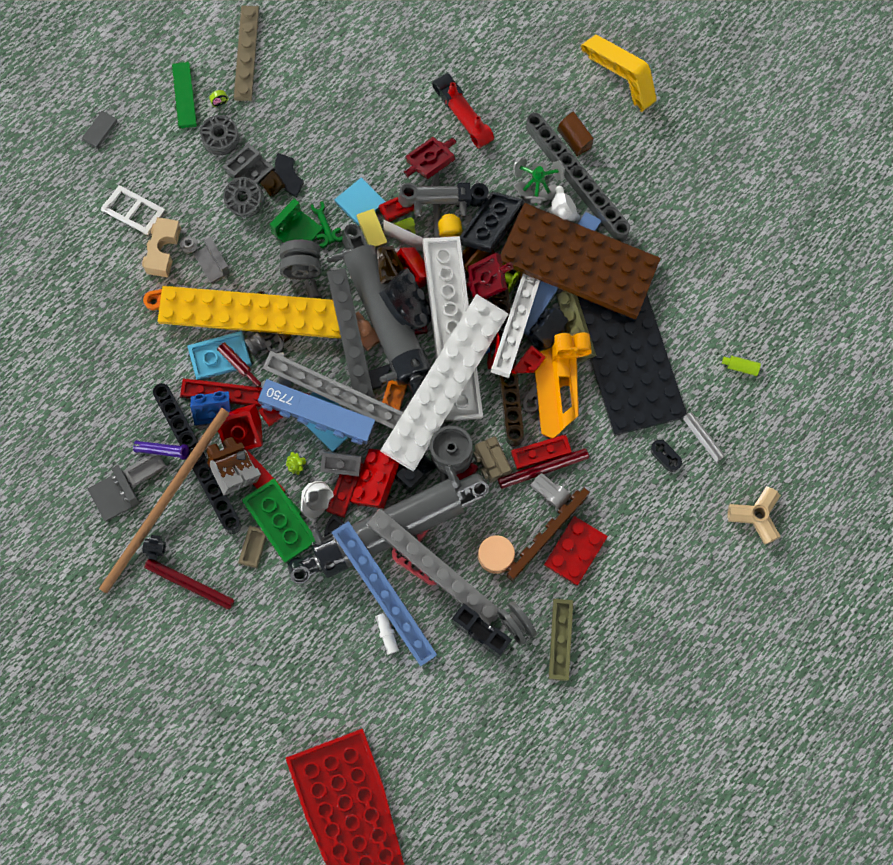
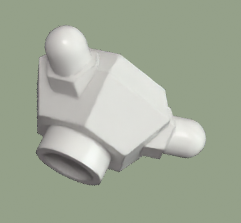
M557 186L549 213L571 222L579 221L581 217L577 214L576 206L571 197L564 193L562 186Z

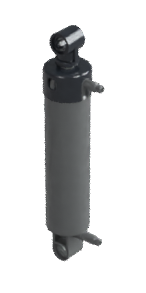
M348 224L344 229L342 237L346 250L327 257V262L344 260L390 364L392 372L381 376L380 381L383 383L395 379L399 386L407 384L414 396L431 369V365L414 330L406 324H400L390 313L379 295V292L387 284H381L376 247L374 245H367L359 226Z
M447 464L445 468L449 479L396 503L383 511L414 537L464 513L463 506L484 497L489 491V486L483 477L479 474H472L459 480L451 464ZM371 515L351 526L371 556H374L392 546L366 525L373 517ZM317 527L311 529L315 539L311 543L315 557L310 554L304 558L296 557L289 561L287 568L294 583H305L310 578V575L320 572L319 567H321L324 575L330 578L353 566L332 533L322 537Z

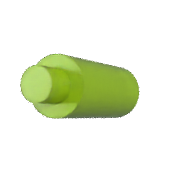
M732 355L730 358L723 356L721 364L728 365V369L758 376L761 363Z

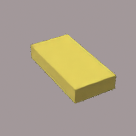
M374 209L356 215L368 245L379 247L387 244Z

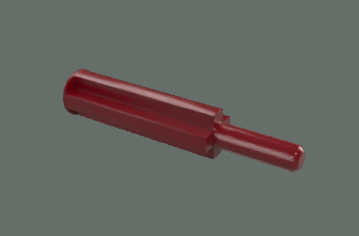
M225 342L217 348V351L243 377L247 376L257 387L261 386V382L250 372L251 368Z

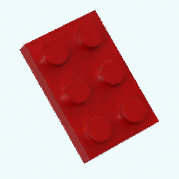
M369 449L350 502L355 505L384 509L400 463L380 450Z
M574 516L544 566L578 586L608 536Z

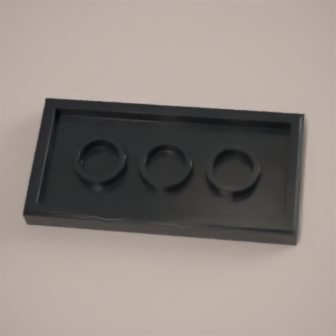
M492 191L460 235L461 245L492 253L521 211L525 203L524 200Z

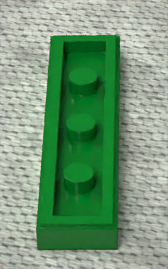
M190 62L172 64L178 127L179 129L197 127Z

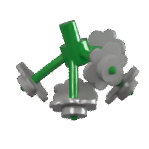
M520 157L513 165V175L521 177L522 173L526 171L531 176V180L528 183L520 181L514 186L518 195L526 200H531L530 203L534 205L541 204L542 201L553 200L557 186L555 184L548 186L545 176L553 174L556 180H564L565 168L560 160L553 162L552 169L548 171L546 170L547 166L545 163L538 164L535 162L532 167L526 168L527 159ZM533 182L536 183L535 196H532L533 191L531 190ZM540 183H542L544 188L539 192Z

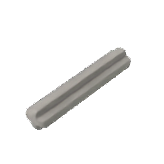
M692 412L686 414L683 420L716 462L723 459L724 453Z

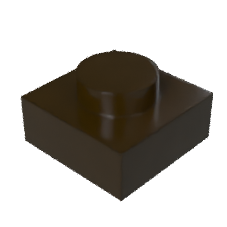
M272 171L260 182L270 197L277 195L286 186L275 171Z

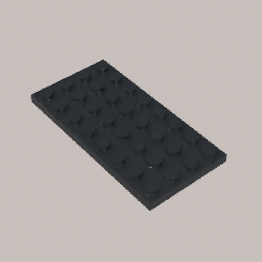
M648 294L645 296L636 320L577 296L596 356L590 358L613 435L617 436L683 419L687 413Z

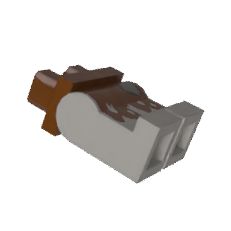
M230 437L223 441L222 445L225 449L221 451L217 443L207 447L206 452L209 457L207 464L211 468L223 495L258 481L261 473L258 468L253 466L247 452L244 450L242 442L237 444L234 438Z

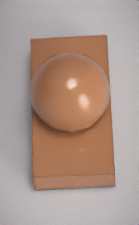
M358 311L355 314L361 341L365 350L368 351L380 341L370 322L365 320Z

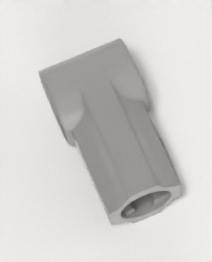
M542 473L531 484V487L543 496L548 504L551 503L556 511H559L571 497V494L564 487L557 486Z

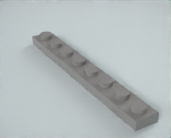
M270 351L263 366V369L364 416L375 419V421L394 429L404 413Z
M377 510L366 525L460 604L465 603L478 613L484 622L490 625L500 609L383 510Z

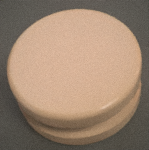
M498 535L486 538L481 543L478 551V560L481 567L492 574H500L507 571L515 557L512 543L507 538Z

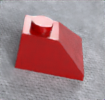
M256 404L237 408L229 412V415L218 430L222 443L225 439L233 437L237 444L242 442L244 450L263 446L262 421Z

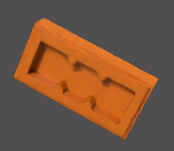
M388 381L382 403L400 411L407 384L399 386L396 381Z

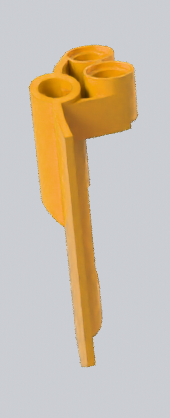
M582 332L573 336L569 333L557 334L554 336L555 343L553 346L540 351L546 358L535 371L541 434L544 436L555 438L568 424L579 416L577 358L592 353L589 333ZM569 386L572 407L563 414L560 388Z

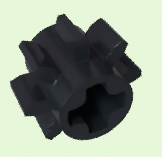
M151 534V538L144 540L142 552L146 553L147 559L157 560L158 556L164 555L166 542L162 541L161 536Z

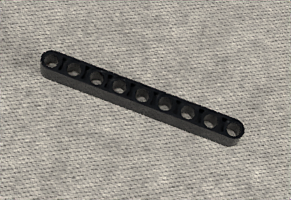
M164 383L157 384L153 388V395L179 445H183L187 439L193 440L190 445H187L190 455L198 441L170 388ZM161 392H167L166 396L159 397ZM169 408H176L173 413H167ZM184 423L183 428L175 429L177 424ZM203 452L201 459L196 462L192 469L225 531L229 534H236L241 529V521L227 495H223L211 468L207 464L208 459ZM203 472H210V475L207 478L201 477ZM212 488H219L218 493L210 494ZM221 504L228 505L225 511L218 510ZM229 521H237L233 528L227 527Z

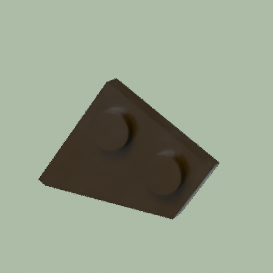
M384 246L376 250L381 284H388L404 270L393 246Z

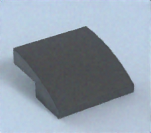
M249 143L222 166L231 178H250L258 185L272 171H275V168L262 158L261 153Z

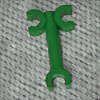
M320 201L321 208L315 209L312 204L311 210L314 214H317L324 234L316 236L317 240H325L324 243L319 244L320 248L323 249L328 244L342 242L343 236L336 237V234L341 232V228H335L333 232L331 231L324 214L325 205Z

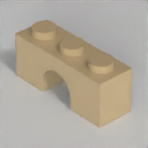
M157 217L156 223H153L151 228L152 237L147 243V256L142 261V267L147 274L169 277L173 262L170 254L160 251L165 244L178 243L181 231L179 221Z

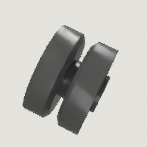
M291 240L283 243L280 246V274L292 280L318 277L321 273L319 261L321 258L320 246L309 240Z
M445 426L433 434L430 440V453L434 467L446 475L445 466L447 464H451L456 475L463 473L469 468L473 460V443L470 435L463 428Z

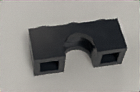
M465 603L462 604L451 620L453 625L498 659H500L512 642L510 637L498 628H493L484 622L480 615Z

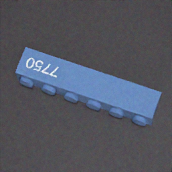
M266 379L258 398L261 408L267 411L274 409L279 411V415L290 418V416L298 418L297 421L308 425L309 422L316 425L315 428L324 432H326V429L333 431V435L339 438L346 436L352 439L351 442L358 445L368 443L375 425V419Z

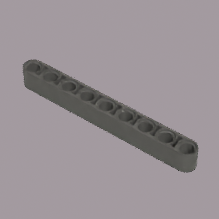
M539 113L529 114L526 130L552 163L558 160L562 162L565 168L564 178L592 213L602 220L601 224L613 239L620 242L625 241L630 231L628 221ZM606 216H612L614 219H608ZM621 229L624 233H620L617 230Z

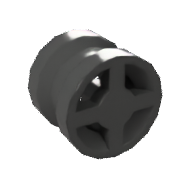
M258 333L254 334L253 338L244 340L253 356L257 355L258 351L267 349Z

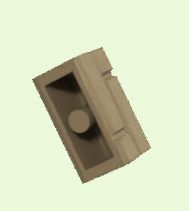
M496 436L475 445L473 456L476 462L481 463L483 468L480 470L485 480L488 479L492 483L501 477L511 474L512 469Z

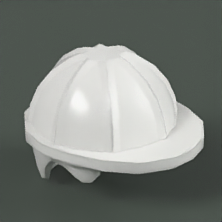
M314 481L313 483H308L302 490L301 511L307 518L314 519L319 517L328 508L331 498L334 497L333 491L325 482Z

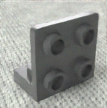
M119 465L111 468L114 473L112 476L88 488L105 522L140 504Z

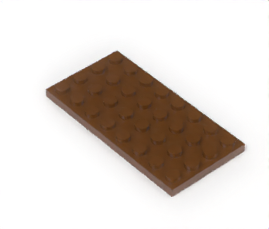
M524 203L501 252L503 265L511 262L513 264L512 267H514L513 270L635 320L661 259L653 254L569 220H564L559 216Z

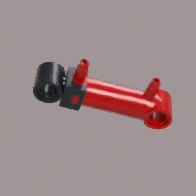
M445 73L432 81V87L435 92L441 97L446 107L452 110L478 149L495 139L491 128L482 122L481 117L476 114L464 98L462 89L455 83L449 73Z

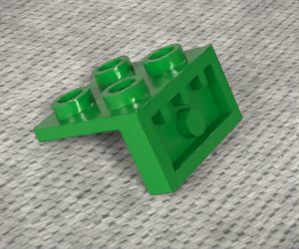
M293 199L270 223L272 234L283 243L291 240L313 241L323 230L322 226L301 211L300 202L296 199Z

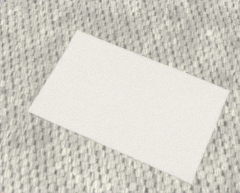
M384 220V234L423 252L422 237Z

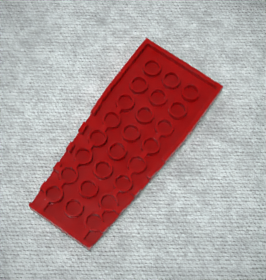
M363 728L285 758L305 818L326 865H404L384 786Z

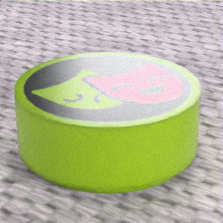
M217 90L210 95L209 100L212 106L218 107L228 102V96L225 91Z

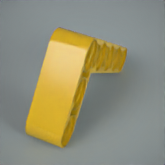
M594 35L581 45L582 51L589 55L588 58L628 80L633 104L641 109L640 112H643L657 101L651 69L644 60L598 35Z

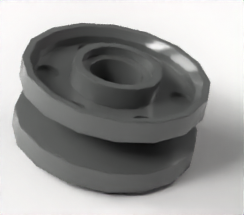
M215 115L203 122L200 136L204 148L209 153L223 156L230 154L236 149L239 144V133L236 123L231 118L225 115Z
M246 177L235 178L225 187L223 194L224 203L235 215L244 218L252 217L259 213L263 207L264 193L261 187L252 179ZM244 193H247V200L243 202L240 201V196Z
M514 601L508 603L510 614L503 608L498 610L497 613L512 637L522 646L526 643L523 633H526L531 638L535 637L537 633L524 611Z

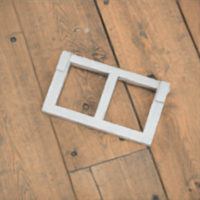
M120 185L101 207L102 212L132 226L147 236L151 233L152 225L156 223L157 217L161 218L165 212L164 208ZM121 192L137 200L125 217L110 209ZM141 204L157 211L146 227L130 220Z

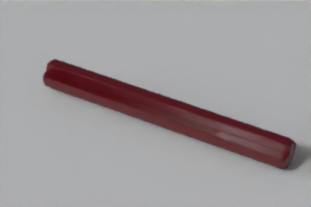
M585 448L501 477L498 479V484L501 489L535 478L541 473L544 475L589 458V453Z
M148 559L144 565L145 569L228 610L234 604V599L155 560Z

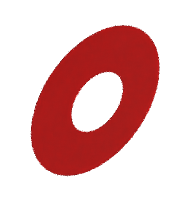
M498 333L490 344V352L487 359L488 369L492 368L499 348ZM495 343V354L493 358H491V349L493 344Z

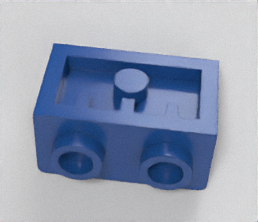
M217 391L205 395L197 394L191 397L190 407L195 426L212 423L221 408L228 412L232 411L228 391Z

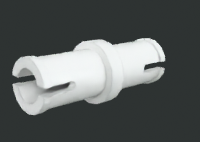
M385 613L375 616L381 632L379 636L383 638L387 655L398 652L399 649L394 637L395 630L391 628L389 618Z

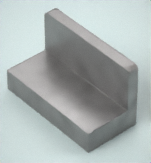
M209 237L204 240L206 247L195 252L194 256L212 283L229 274L230 270L213 240Z
M324 451L322 452L320 472L359 476L363 456Z

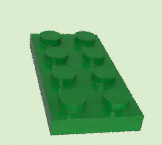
M275 478L242 499V502L284 564H287L290 560L312 547L311 543L315 541L313 533Z

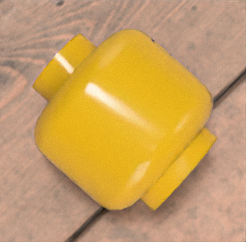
M455 214L443 215L438 222L440 237H458L463 233L461 219Z

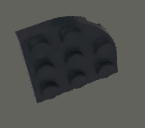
M408 268L402 270L379 292L388 310L400 324H406L411 329L416 330L426 326L432 320L430 304Z

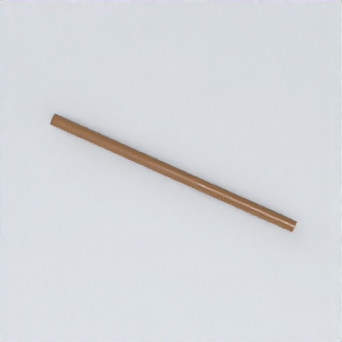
M223 408L220 409L99 589L108 594L229 415L228 411Z

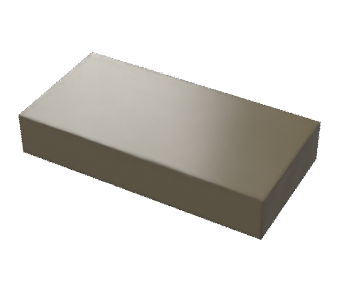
M249 526L238 564L258 569L267 538L261 528Z

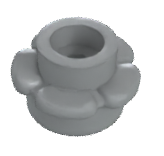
M186 236L180 242V248L185 253H192L197 249L198 241L194 237Z

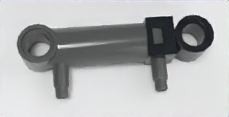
M405 183L400 188L398 201L403 207L414 205L417 218L421 217V204H456V207H460L461 217L465 218L467 216V207L470 204L474 207L482 206L487 199L489 190L483 183H475L471 188L470 183H457V186H416L413 183Z

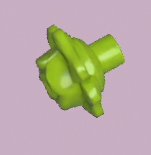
M291 452L290 456L287 457L286 466L290 472L299 475L303 471L302 465L306 464V459L304 457L300 458L298 453Z

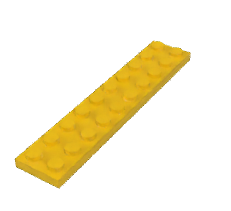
M162 286L158 314L159 324L341 339L333 300Z

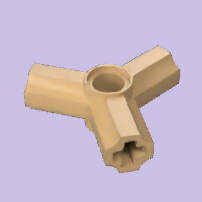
M766 486L754 506L729 504L728 522L752 523L764 545L775 541L781 536L769 514L781 495L775 489ZM754 511L760 512L762 519L757 518Z

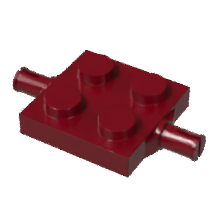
M432 137L405 156L406 161L411 165V167L404 171L405 176L409 178V176L418 172L427 180L456 160L455 155L449 150L450 147L456 144V140L451 137L443 143Z
M495 253L468 266L469 282L466 283L467 291H472L473 299L476 294L487 299L506 290L505 273L514 269L512 267L513 264L508 262L503 265L501 254Z

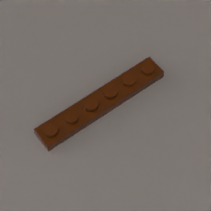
M583 488L581 491L577 490L570 499L572 501L568 506L564 504L557 512L560 515L555 520L552 518L546 524V531L543 534L539 532L532 540L534 544L530 549L526 547L520 553L521 559L517 563L515 561L512 562L507 568L508 573L506 577L512 582L586 500L590 494L586 488Z

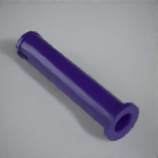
M136 440L134 444L139 446L133 445L135 453L179 457L181 460H186L189 456V447L185 444L177 446Z

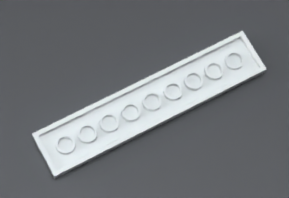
M460 236L423 238L422 240L436 357L439 356L469 307ZM477 367L444 420L445 422L483 418Z
M476 294L380 451L411 471L415 470L428 449L433 434L440 429L507 318L508 313Z

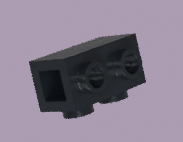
M556 307L544 310L539 316L541 319L538 323H535L529 329L530 333L526 338L539 350L551 348L555 343L554 336L562 333L566 328L565 324L568 322V319Z

